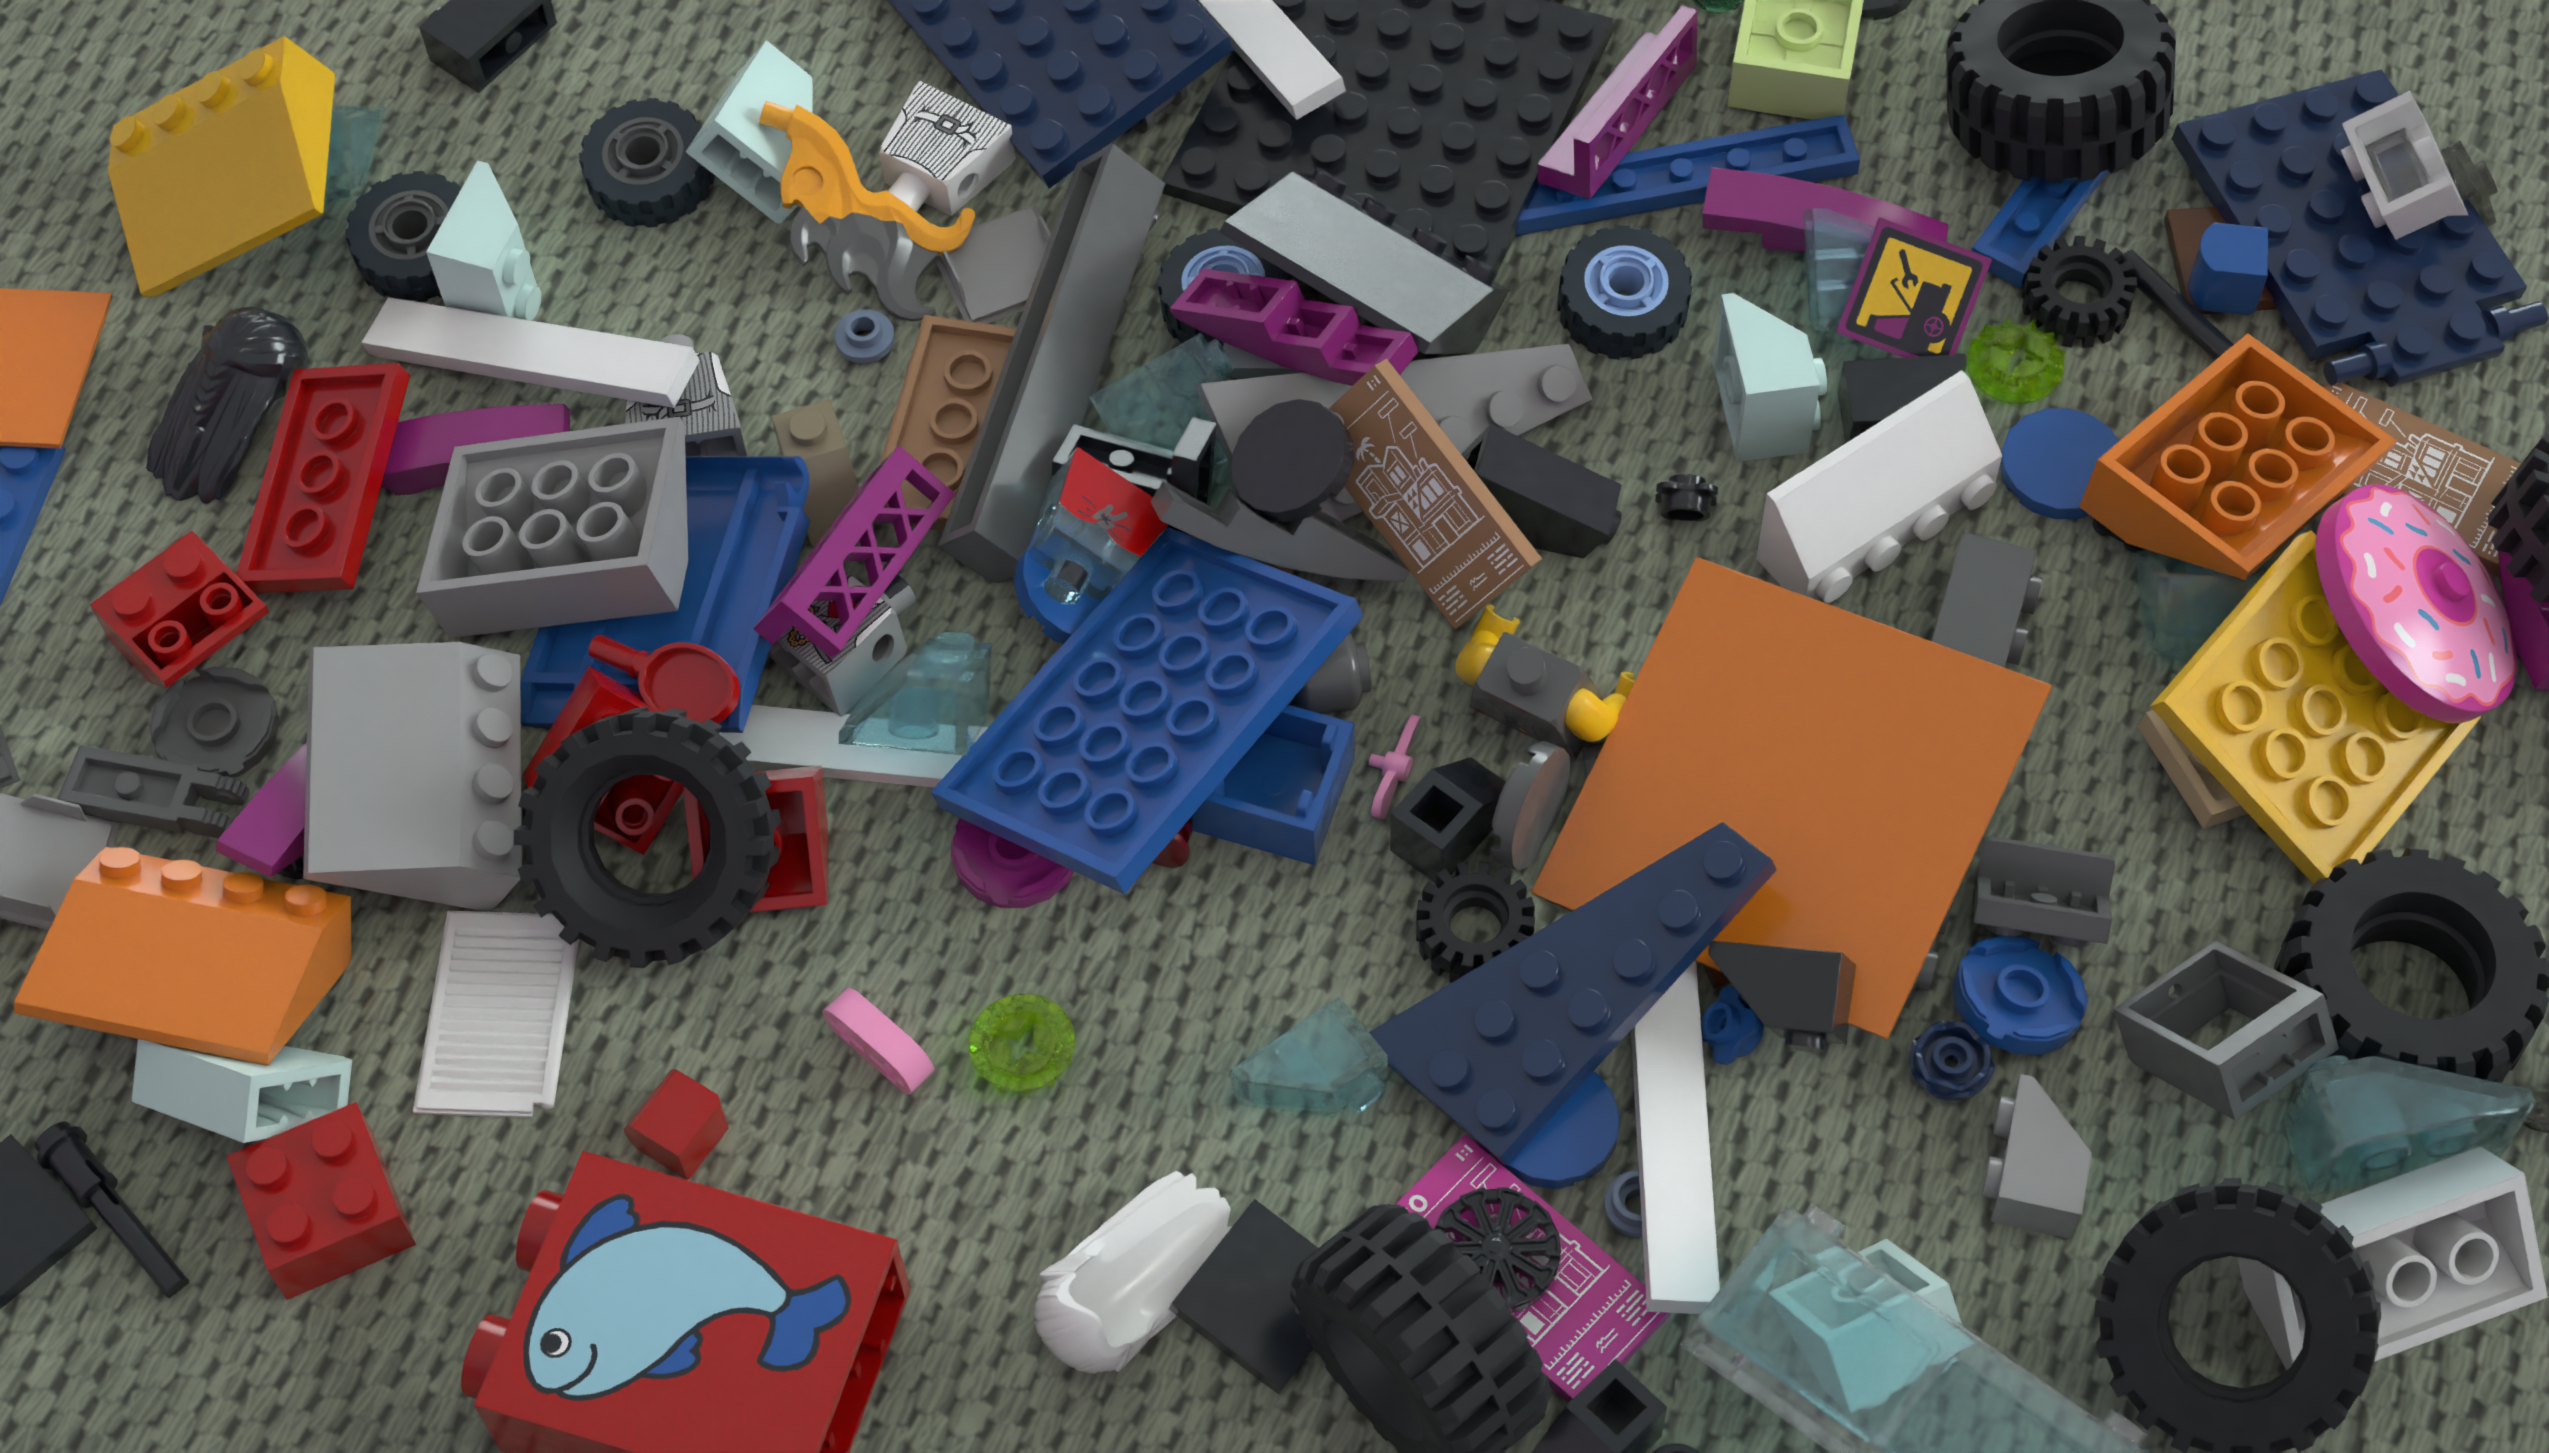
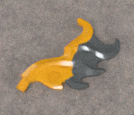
M765 101L759 123L786 132V138L791 140V154L781 177L780 197L782 207L791 209L794 205H798L801 208L790 228V248L793 256L805 266L809 263L807 248L813 245L819 247L826 258L828 272L833 282L843 293L849 295L852 292L850 276L860 275L865 277L875 289L880 304L889 314L898 319L917 321L922 320L924 315L931 316L935 314L936 310L934 307H928L919 303L916 295L917 281L936 257L943 255V251L946 250L947 254H950L964 244L974 223V210L965 208L954 225L938 227L929 223L910 206L887 190L878 193L867 191L861 185L848 146L834 128L817 115L797 104L793 110Z

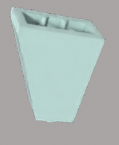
M766 40L737 72L688 147L686 153L775 223L781 224L798 206L794 205L791 209L782 207L780 197L781 177L791 154V140L786 138V132L760 124L759 119L765 101L793 110L797 104L813 113L812 76Z
M138 1039L131 1102L243 1143L268 1139L347 1106L352 1059L284 1046L267 1066Z

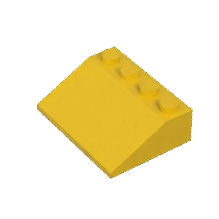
M286 36L262 48L252 50L245 57L218 71L208 73L201 80L174 94L164 96L155 104L132 116H126L113 125L110 135L111 148L108 174L140 294L144 297L158 296L323 215L335 73Z

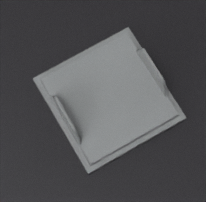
M1036 205L972 227L968 238L959 249L950 254H947L945 250L943 255L936 257L937 266L964 321L988 324L1024 310L1051 236Z
M0 793V918L49 930L74 878L104 847L113 848L120 823L85 815L78 804L38 794H32L27 799H22Z

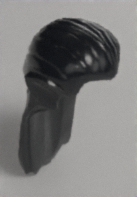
M242 307L230 311L215 326L204 325L201 349L188 364L167 404L164 417L153 433L148 448L146 469L153 473L155 479L163 478L162 483L166 496H172L175 500L183 501L199 494L201 501L204 504H208L214 499L220 500L231 487L264 416L275 400L285 397L293 370L304 369L307 364L308 350L306 342L300 331L287 318L257 307Z

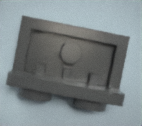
M1987 836L1982 842L1974 886V923L1985 924L1984 927L1988 931L2003 936H2021L2024 934V931L2051 935V939L2055 942L2071 947H2086L2090 945V942L2108 944L2112 924L2109 895L2115 870V860L2111 855Z

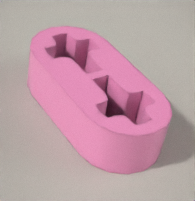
M846 988L823 1009L822 1014L830 1028L903 1093L907 1095L912 1094L934 1073L935 1068L922 1048L857 991Z

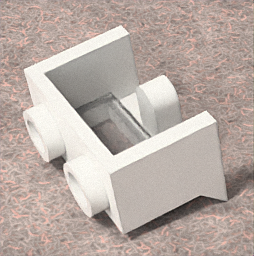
M2410 91L2342 123L2351 145L2341 149V152L2355 181L2357 182L2363 178L2367 180L2371 192L2362 195L2361 198L2376 229L2387 224L2397 240L2446 216L2468 215L2428 123Z

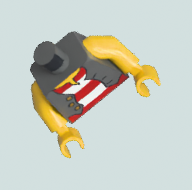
M1486 605L1471 638L1458 655L1455 663L1458 677L1466 684L1474 686L1469 707L1540 742L1546 741L1562 747L1569 756L1575 759L1587 741L1596 742L1609 735L1616 725L1618 714L1635 682L1633 680L1635 674L1621 672L1614 694H1610L1602 699L1584 669L1515 636L1514 633L1520 620L1514 617L1513 621L1504 619L1493 612L1495 606Z

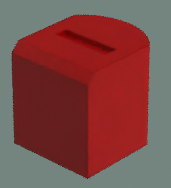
M672 1069L626 1125L624 1133L637 1150L682 1178L689 1180L728 1130V1122L718 1094L677 1069Z

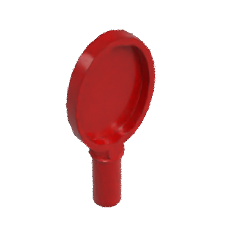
M601 634L595 636L589 645L588 652L591 658L630 674L632 679H638L639 692L643 700L656 712H665L671 708L686 710V718L700 723L710 719L718 724L734 711L738 703L740 686L737 675L721 656L707 647L695 643L677 642L664 645L649 655L647 651H638Z

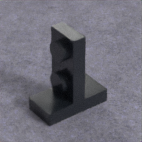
M1192 417L1174 451L1074 424L1052 461V480L1065 484L1074 452L1079 447L1152 497L1161 483L1165 481L1210 506L1216 423ZM1168 524V527H1169V528H1172V529H1174V530H1177V531H1180V532H1182V533L1188 534V533H1186V532H1184V531H1182V530H1180V529H1177V528H1175V527H1173V526H1171V525Z

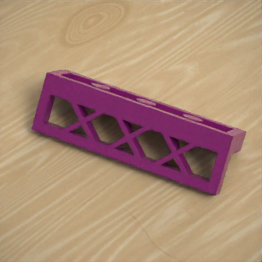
M1682 5L1658 35L1648 32L1642 35L1537 164L1538 183L1588 199L1592 198L1697 66L1698 10Z
M898 446L869 474L753 629L773 645L793 626L833 659L846 645L954 497L955 493L902 447ZM904 479L931 501L927 509H906L900 486ZM888 502L889 508H883ZM872 522L893 523L899 547H877ZM910 523H916L911 529ZM858 541H860L861 547H855ZM843 561H864L870 586L848 587ZM881 562H887L886 565L882 567ZM830 580L831 586H825ZM813 601H835L841 624L836 633L808 610ZM852 601H858V603L853 608Z

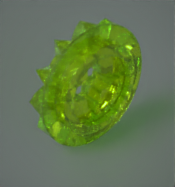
M2008 316L1999 326L1994 327L1985 324L1980 335L1976 339L1971 340L1967 355V368L1971 379L1977 387L1992 398L2014 404L2031 403L2047 397L2061 382L2064 373L2065 351L2057 347L2054 332L2043 334L2037 330L2034 319L2025 326L2014 324ZM2020 345L2025 346V360H2022L2019 366H2015L2012 373L2008 372L2009 356L2015 350H2019Z
M1015 994L993 1002L980 1013L970 1032L969 1052L979 1078L984 1077L992 1083L1000 1094L1007 1089L1020 1091L1028 1097L1033 1089L1045 1085L1054 1087L1058 1076L1066 1067L1072 1066L1076 1039L1069 1017L1056 1003L1038 995ZM1034 1024V1046L1042 1050V1053L1039 1051L1036 1054L1025 1052L1020 1060L1016 1059L1015 1063L1012 1064L1011 1046L1004 1042L1003 1039L1007 1041L1009 1038L1020 1040L1025 1032L1029 1033Z

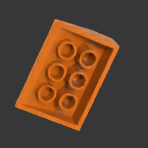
M2247 333L2097 460L2079 507L2128 544L2246 580L2394 448L2397 440Z
M104 847L74 878L14 1000V1014L268 1066L348 968L352 957L351 896L328 892L319 886L311 884L293 885L263 879L260 875L251 872L233 873L203 867L191 860L173 861L143 855L131 848Z

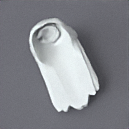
M1175 1171L1144 1189L1120 1211L1103 1223L1099 1229L1084 1239L1064 1259L1042 1271L1040 1276L1044 1284L1037 1296L1038 1300L1034 1307L1036 1309L1034 1317L1036 1319L1037 1333L1045 1346L1048 1347V1350L1060 1361L1070 1367H1074L1078 1371L1095 1374L1112 1370L1119 1372L1150 1338L1161 1331L1177 1316L1169 1310L1171 1303L1232 1228L1227 1227L1231 1208L1225 1197L1220 1198L1219 1191L1216 1188L1196 1189V1177L1192 1173L1184 1176L1182 1173Z

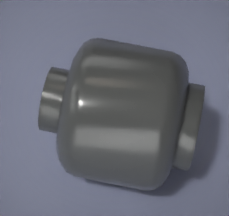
M1349 633L1295 695L1296 707L1320 714L1355 709L1360 704L1362 693L1371 692L1370 666L1365 642L1355 643L1353 636Z

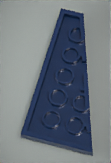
M1721 822L1371 1030L1359 1039L1402 1079L1506 1167L1777 869L1770 857L1724 822Z

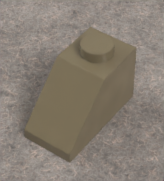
M831 399L771 416L780 455L800 456L808 468L809 490L803 511L810 520L807 536L812 550L859 489Z

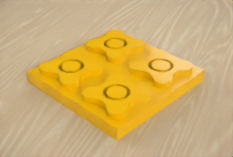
M2312 530L2297 536L2150 705L2156 714L2313 885L2318 879L2329 878L2333 867L2348 859H2357L2362 864L2367 852H2372L2481 718L2480 716L2463 723H2448L2426 716L2401 701L2370 672L2345 638L2329 607L2319 577L2316 559V535Z

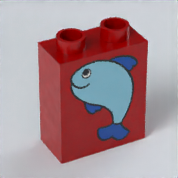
M582 1151L564 1195L549 1190H541L528 1207L518 1235L516 1264L520 1270L530 1272V1275L511 1319L489 1314L477 1327L465 1355L461 1374V1389L465 1396L476 1399L474 1407L500 1452L850 1453L911 1290L897 1239Z

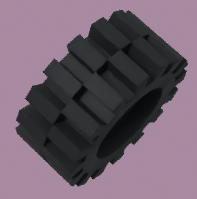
M2075 236L2073 246H2068L2065 237L2056 239L2053 250L2047 244L2039 249L2037 258L2033 257L2029 264L2022 298H2024L2022 304L2024 315L2031 314L2029 324L2034 330L2045 325L2042 337L2052 342L2056 334L2064 336L2062 346L2072 348L2074 338L2081 339L2083 348H2090L2094 346L2096 336L2104 344L2112 340L2114 331L2119 334L2125 327L2135 297L2137 277H2132L2134 268L2130 261L2120 264L2123 256L2120 250L2115 247L2109 254L2105 253L2106 242L2097 238L2093 247L2085 246L2086 236ZM2065 281L2085 282L2098 290L2101 300L2093 303L2073 302L2060 295L2056 287Z
M1466 861L1456 864V876L1451 877L1445 868L1436 874V886L1428 881L1423 888L1422 901L1418 900L1416 910V942L1419 941V952L1423 960L1425 961L1430 958L1431 970L1439 977L1444 971L1450 973L1449 982L1452 983L1534 934L1535 905L1533 898H1526L1527 887L1521 879L1513 885L1510 884L1511 871L1501 866L1495 877L1490 875V863L1479 861L1478 873H1469L1468 862ZM1482 907L1491 911L1498 918L1501 929L1497 936L1490 941L1471 943L1463 941L1453 934L1450 928L1451 919L1462 909Z

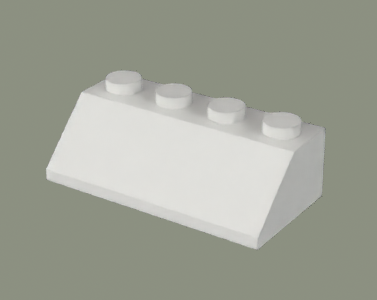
M1961 370L1767 493L1756 559L1783 588L1815 600L1822 599L1825 603H1830L1843 595L1852 584L1853 578L1866 569L1871 568L1874 572H1878L1886 568L1899 555L1901 547L1914 538L1919 537L1922 541H1926L1934 537L1947 524L1950 515L1964 506L1969 510L1977 509L1990 499L1997 488L1996 479L2002 454L1970 378Z
M2481 1146L2320 1204L2323 1206L2321 1213L2338 1228L2344 1225L2354 1237L2352 1242L2354 1248L2363 1262H2369L2373 1271L2374 1279L2372 1284L2376 1301L2381 1303L2382 1317L2379 1324V1346L2375 1361L2548 1298L2525 1174ZM2237 1257L2244 1290L2283 1365L2288 1370L2303 1346L2306 1323L2299 1297L2279 1273L2259 1261Z

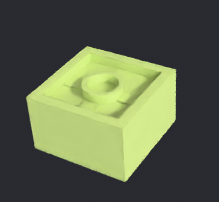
M1745 0L1734 54L1727 107L1810 120L1844 115L1864 0Z

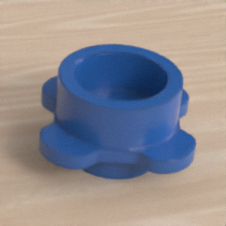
M1727 986L1722 989L1718 1002L1713 1003L1706 1010L1705 1014L1700 1017L1702 1041L1708 1042L1713 1049L1714 1061L1722 1065L1731 1064L1735 1061L1736 1057L1749 1055L1758 1046L1763 1035L1764 1024L1750 1006L1743 1002V997L1734 986Z

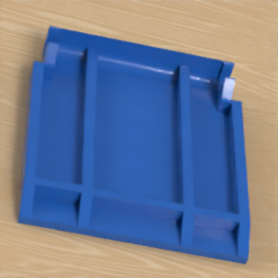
M800 456L685 457L688 565L678 611L539 627L520 680L521 725L551 728L589 666L640 694L638 679H632L630 674L589 656L588 650L592 639L601 634L638 651H647L649 655L664 645L677 642L695 643L717 653L733 668L740 686L739 699L734 711L724 721L718 723L722 726L720 732L743 733L771 646L753 628L793 576L810 524L809 518L803 511L809 490V473L805 461Z

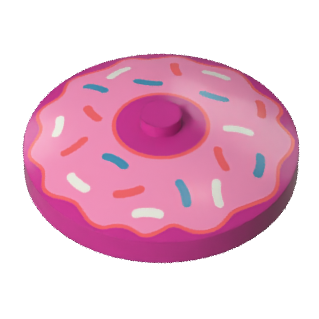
M2365 485L2333 503L2322 516L2316 536V559L2319 577L2337 624L2355 653L2370 672L2391 693L2411 708L2426 716L2448 723L2469 722L2504 702L2509 696L2516 678V642L2502 597L2487 569L2467 541L2444 517L2425 502L2410 493L2388 485Z

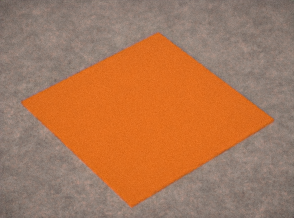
M1696 557L1618 714L1616 725L1609 733L1531 893L1573 911L1721 822H1724L1770 857L1777 871L1713 941L1842 952L1856 964L1848 1024L1888 1040L2052 690V685ZM1709 945L1694 960L1697 963L1722 972L1708 954Z

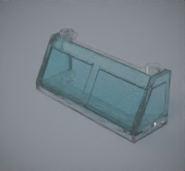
M1812 1203L1805 1213L1797 1208L1785 1206L1700 1314L1680 1343V1346L1831 1453H2152L2141 1445L2148 1434L2133 1422L2110 1409L2104 1420L2088 1412L1851 1249L1840 1238L1846 1226Z

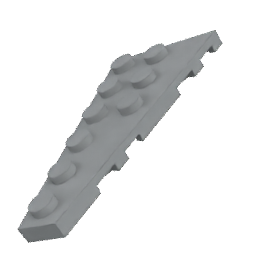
M1569 344L1413 360L1400 375L1461 454L1490 424L1518 436L1592 400V396ZM1303 372L1194 384L1210 422L1216 423V435L1230 467L1231 457L1239 436L1257 415L1275 404L1295 399L1320 402L1329 408L1352 387ZM1345 487L1336 497L1331 494L1326 501L1319 504L1322 512L1341 522L1363 511Z

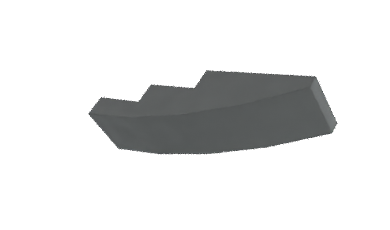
M1165 481L1161 483L1150 501L1160 521L1216 547L1278 567L1344 579L1404 582L1410 573V570L1392 549L1321 510L1304 519L1290 522L1266 519L1258 514L1240 498L1237 492L1231 489L1227 490L1218 507L1214 509Z

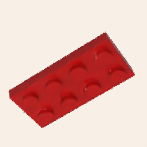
M399 363L293 370L236 573L253 593L354 589L410 379V374Z

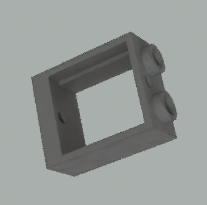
M2214 941L2113 1009L2128 1057L2134 1065L2233 1120L2244 1115L2339 1049L2324 994L2218 941ZM2174 985V992L2169 995V989ZM2228 1008H2232L2253 1019V1021L2209 1051L2185 1039Z

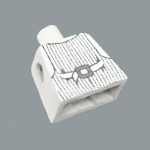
M919 81L881 145L879 154L884 182L891 186L888 192L906 203L916 212L923 203H926L953 216L1016 159L1014 147L1009 139L1012 135V126Z

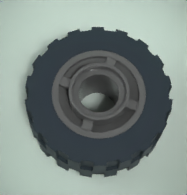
M647 98L645 101L634 99L626 101V104L620 107H612L606 111V115L601 119H596L591 124L590 132L588 135H584L581 142L582 153H579L581 172L599 210L603 209L606 216L613 221L620 220L625 225L632 227L645 225L646 228L658 227V224L667 222L671 224L679 221V218L683 215H690L697 209V205L701 201H705L710 194L709 187L711 184H714L715 175L686 153L688 147L702 128L701 123L697 124L694 114L688 109L683 110L679 108V105L669 100L668 102H662L658 98Z
M413 171L411 174L404 175L398 173L391 175L392 178L386 181H378L371 186L372 189L365 195L362 193L356 200L357 205L353 211L350 210L347 218L349 227L345 229V237L349 245L348 249L363 280L368 286L372 285L376 293L384 297L388 295L395 299L416 300V302H425L429 298L436 296L441 298L442 296L426 251L461 191V186L455 181L451 183L446 180L444 175L434 173V175L425 174L424 171Z

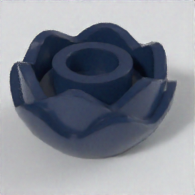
M1943 1020L1932 1024L1922 1035L1913 1040L1909 1051V1064L1915 1081L1928 1094L1945 1101H1958L1975 1096L1988 1084L1995 1068L1989 1044L1970 1025L1960 1021L1950 1022ZM1952 1059L1957 1065L1949 1067L1945 1064V1061Z

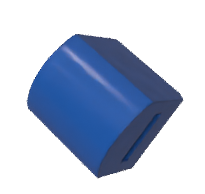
M2213 223L2206 229L2201 238L2188 280L2190 298L2200 310L2240 315L2255 313L2268 276V228Z

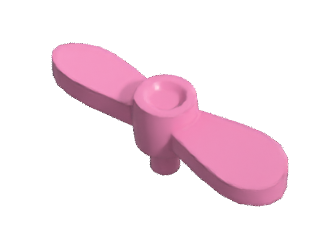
M1414 714L1409 716L1399 737L1395 752L1388 751L1385 757L1373 753L1370 756L1369 766L1382 769V776H1384L1372 804L1371 816L1374 818L1385 820L1398 781L1406 782L1413 758L1407 756L1421 716Z

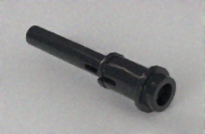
M59 1122L46 1129L35 1143V1149L38 1151L37 1162L42 1168L53 1169L76 1197V1201L82 1208L93 1207L167 1298H171L188 1285V1278L114 1190L118 1180L104 1167L85 1144L87 1134L78 1126L72 1127L68 1122Z

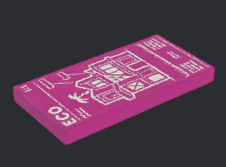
M1465 1134L1396 1204L1406 1207L1409 1213L1416 1212L1426 1218L1433 1229H1435L1441 1213L1450 1204L1460 1199L1461 1195L1482 1187H1486V1190L1508 1187L1524 1193V1196L1533 1201L1536 1200L1549 1212L1560 1235L1561 1256L1558 1274L1551 1288L1538 1302L1527 1309L1512 1313L1514 1318L1519 1319L1528 1333L1527 1340L1531 1347L1537 1350L1543 1363L1541 1371L1548 1377L1550 1388L1569 1403L1614 1359L1624 1365L1670 1317L1671 1313L1647 1312L1646 1286ZM1487 1204L1486 1208L1492 1222L1496 1223L1500 1204ZM1514 1209L1509 1227H1512L1528 1214L1519 1209ZM1466 1211L1459 1216L1478 1228L1471 1211ZM1537 1228L1524 1239L1545 1238L1546 1236L1542 1229ZM1452 1232L1446 1233L1453 1242H1467ZM1546 1256L1526 1257L1540 1266L1547 1265L1549 1262ZM1520 1273L1516 1274L1520 1287L1529 1291L1534 1286L1533 1281ZM1502 1282L1494 1283L1493 1286L1496 1287L1505 1299L1506 1291Z

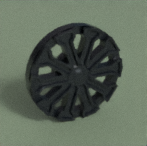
M1482 1187L1461 1195L1460 1199L1450 1204L1441 1213L1435 1230H1441L1445 1234L1452 1232L1467 1241L1454 1242V1246L1464 1256L1468 1255L1481 1269V1275L1491 1287H1493L1494 1283L1502 1282L1506 1291L1505 1305L1511 1314L1516 1313L1538 1302L1554 1283L1560 1266V1235L1549 1212L1536 1200L1533 1201L1524 1196V1193L1508 1187L1487 1190L1486 1187ZM1487 1204H1500L1496 1223L1492 1222L1486 1208ZM1514 1209H1519L1528 1214L1512 1227H1509ZM1466 1211H1471L1478 1228L1459 1216ZM1537 1228L1542 1229L1546 1236L1545 1238L1524 1239ZM1546 1256L1549 1262L1547 1265L1540 1266L1526 1257ZM1517 1273L1534 1282V1286L1529 1291L1520 1287L1516 1278Z

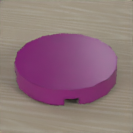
M959 818L955 826L956 832L951 841L952 864L960 884L980 901L999 908H1027L1052 898L1068 884L1074 872L964 819Z

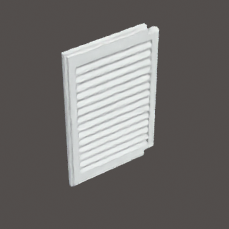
M447 911L413 1114L532 1118L534 1106H541L544 1109L554 1107L579 939L569 945L558 935L564 929V926L553 914H547L541 918L538 913Z

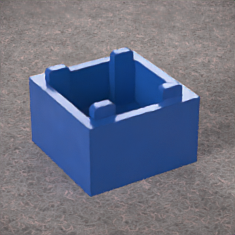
M1287 705L1192 815L1193 831L1315 865L1355 759L1354 723Z

